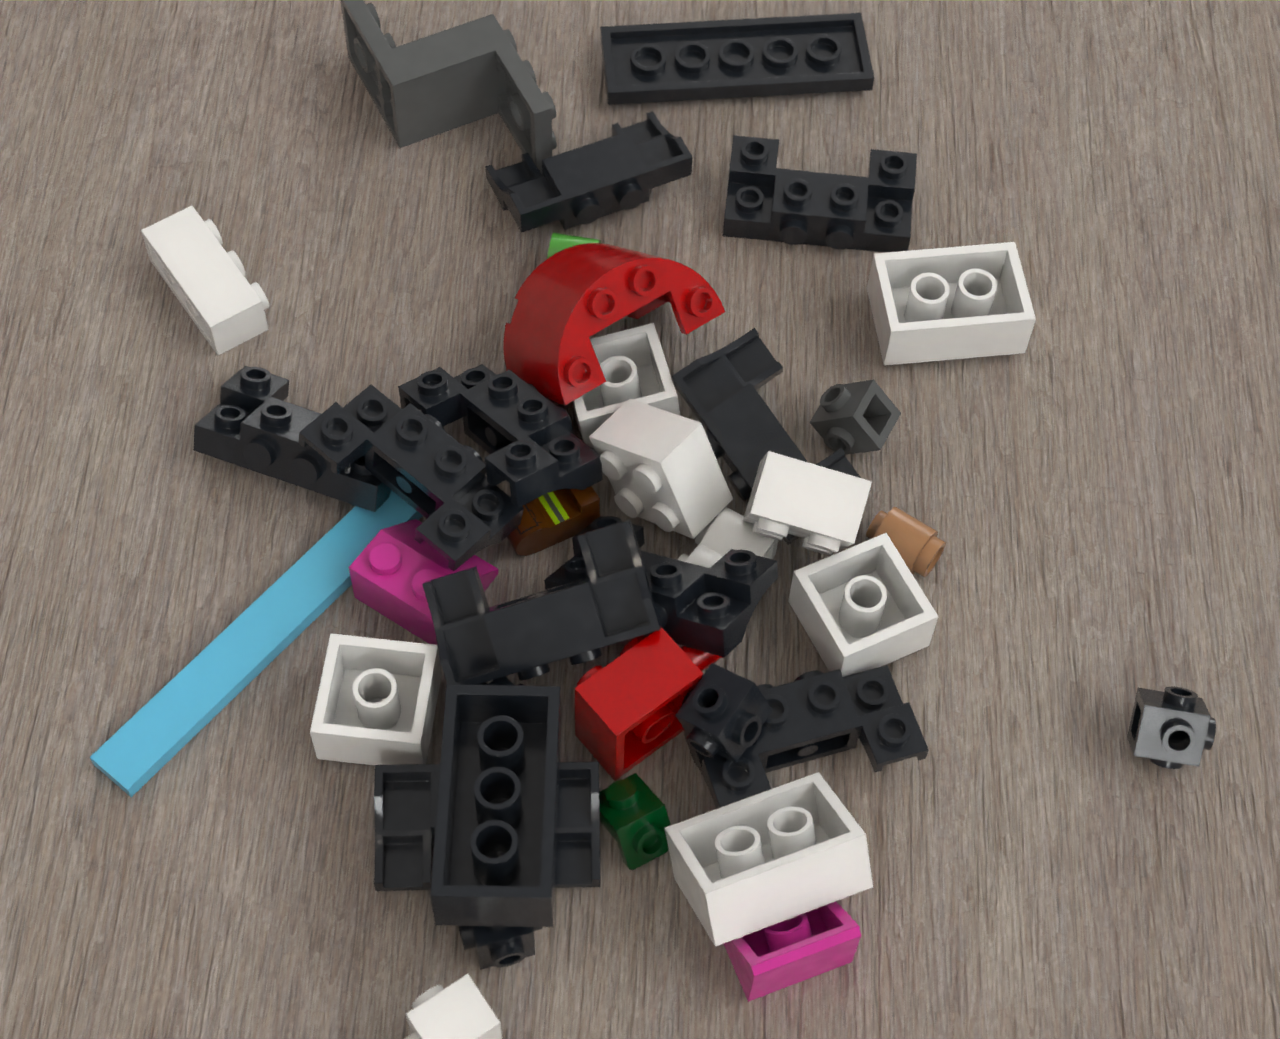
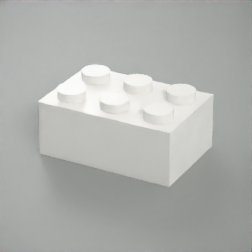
M1015 242L873 254L867 292L884 366L1022 354L1026 352L1036 318Z
M819 772L665 827L675 881L715 947L873 887L866 834Z

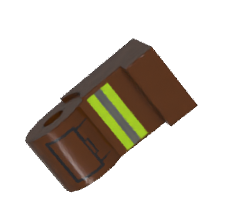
M592 486L584 490L560 489L542 495L522 506L524 511L521 524L507 538L520 556H529L576 536L595 519L599 518L600 498Z

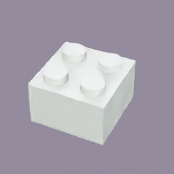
M654 323L590 339L606 382L572 401L581 438L585 444L595 451L589 436L628 399L680 415L677 393Z
M628 399L589 436L595 451L601 455L602 472L608 477L616 494L614 496L615 503L623 513L631 518L640 517L655 523L664 531H675L694 539L733 500L700 422L633 399Z
M768 451L760 461L743 521L754 524L752 532L781 541L783 537H787V534L804 538L802 547L822 554L832 555L833 552H838L839 549H844L855 543L872 481Z
M887 533L802 567L793 573L788 602L829 672L840 669L843 677L882 667L930 645L938 615Z
M330 633L310 729L317 759L366 765L426 764L442 676L438 645Z

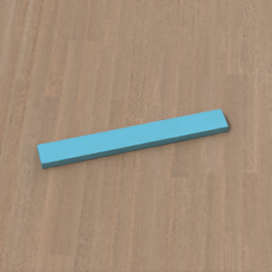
M391 491L389 498L376 512L355 506L90 756L93 765L132 797L352 585L349 566L381 529L414 519L419 520L423 515L393 491Z

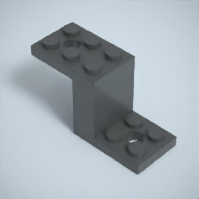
M340 0L348 57L399 148L499 113L522 153H529L533 162L542 173V160L552 157V150L557 148L556 138L552 130V119L556 118L555 105L547 91L541 92L530 62L528 60H521L517 53V46L509 29H502L494 14L396 47L391 34L382 33L379 16L372 3L366 4L364 0Z

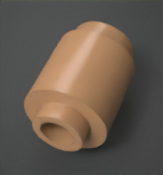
M893 507L888 514L881 510L875 516L866 532V537L870 539L887 533L912 575L916 572L923 577L928 576L946 546V542L937 537L938 531L897 507Z

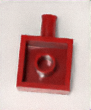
M662 627L647 637L644 635L635 637L625 645L618 658L604 668L601 665L591 668L579 679L577 687H575L576 737L594 758L599 761L600 765L612 779L616 781L684 731V727L675 716L681 708L684 697L698 684L703 676V671L712 663L724 657L686 646L680 648Z

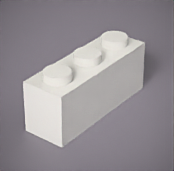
M189 206L141 230L150 261L217 355L269 330L264 311L269 308V302L264 291L257 282L249 284L244 277L246 272L241 260L233 250L226 252L222 247L221 235L211 219L203 221L194 207Z

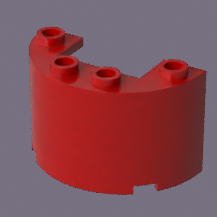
M586 243L575 245L555 253L542 262L527 277L517 292L515 299L518 302L513 312L511 323H506L504 331L503 349L506 371L510 370L527 384H532L544 397L567 405L606 382L589 339L590 336L625 316L639 319L667 302L672 306L681 333L686 335L725 313V309L711 285L699 273L682 263L609 244Z

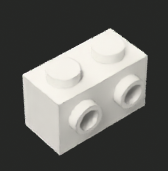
M468 974L445 989L442 985L428 989L413 1002V1009L406 1013L411 1034L404 1039H502L500 1021Z

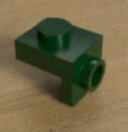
M636 773L622 780L615 781L607 788L599 791L600 822L617 841L623 862L629 870H635L669 851L665 827L671 826L666 807Z

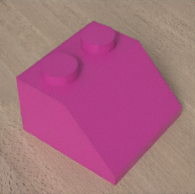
M417 519L381 529L349 566L354 597L428 644L438 645L422 584L426 581L476 566L485 592L499 574V570L480 557L473 555L453 572L448 567V559L425 540L420 544L414 539L415 530L422 523Z

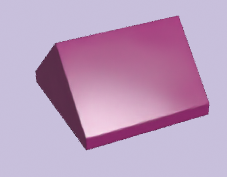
M835 901L792 919L724 943V946L749 1002L851 963L861 938L859 925Z

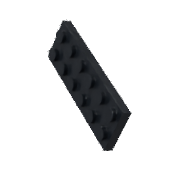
M861 13L600 27L608 105L871 91L873 89L874 74Z

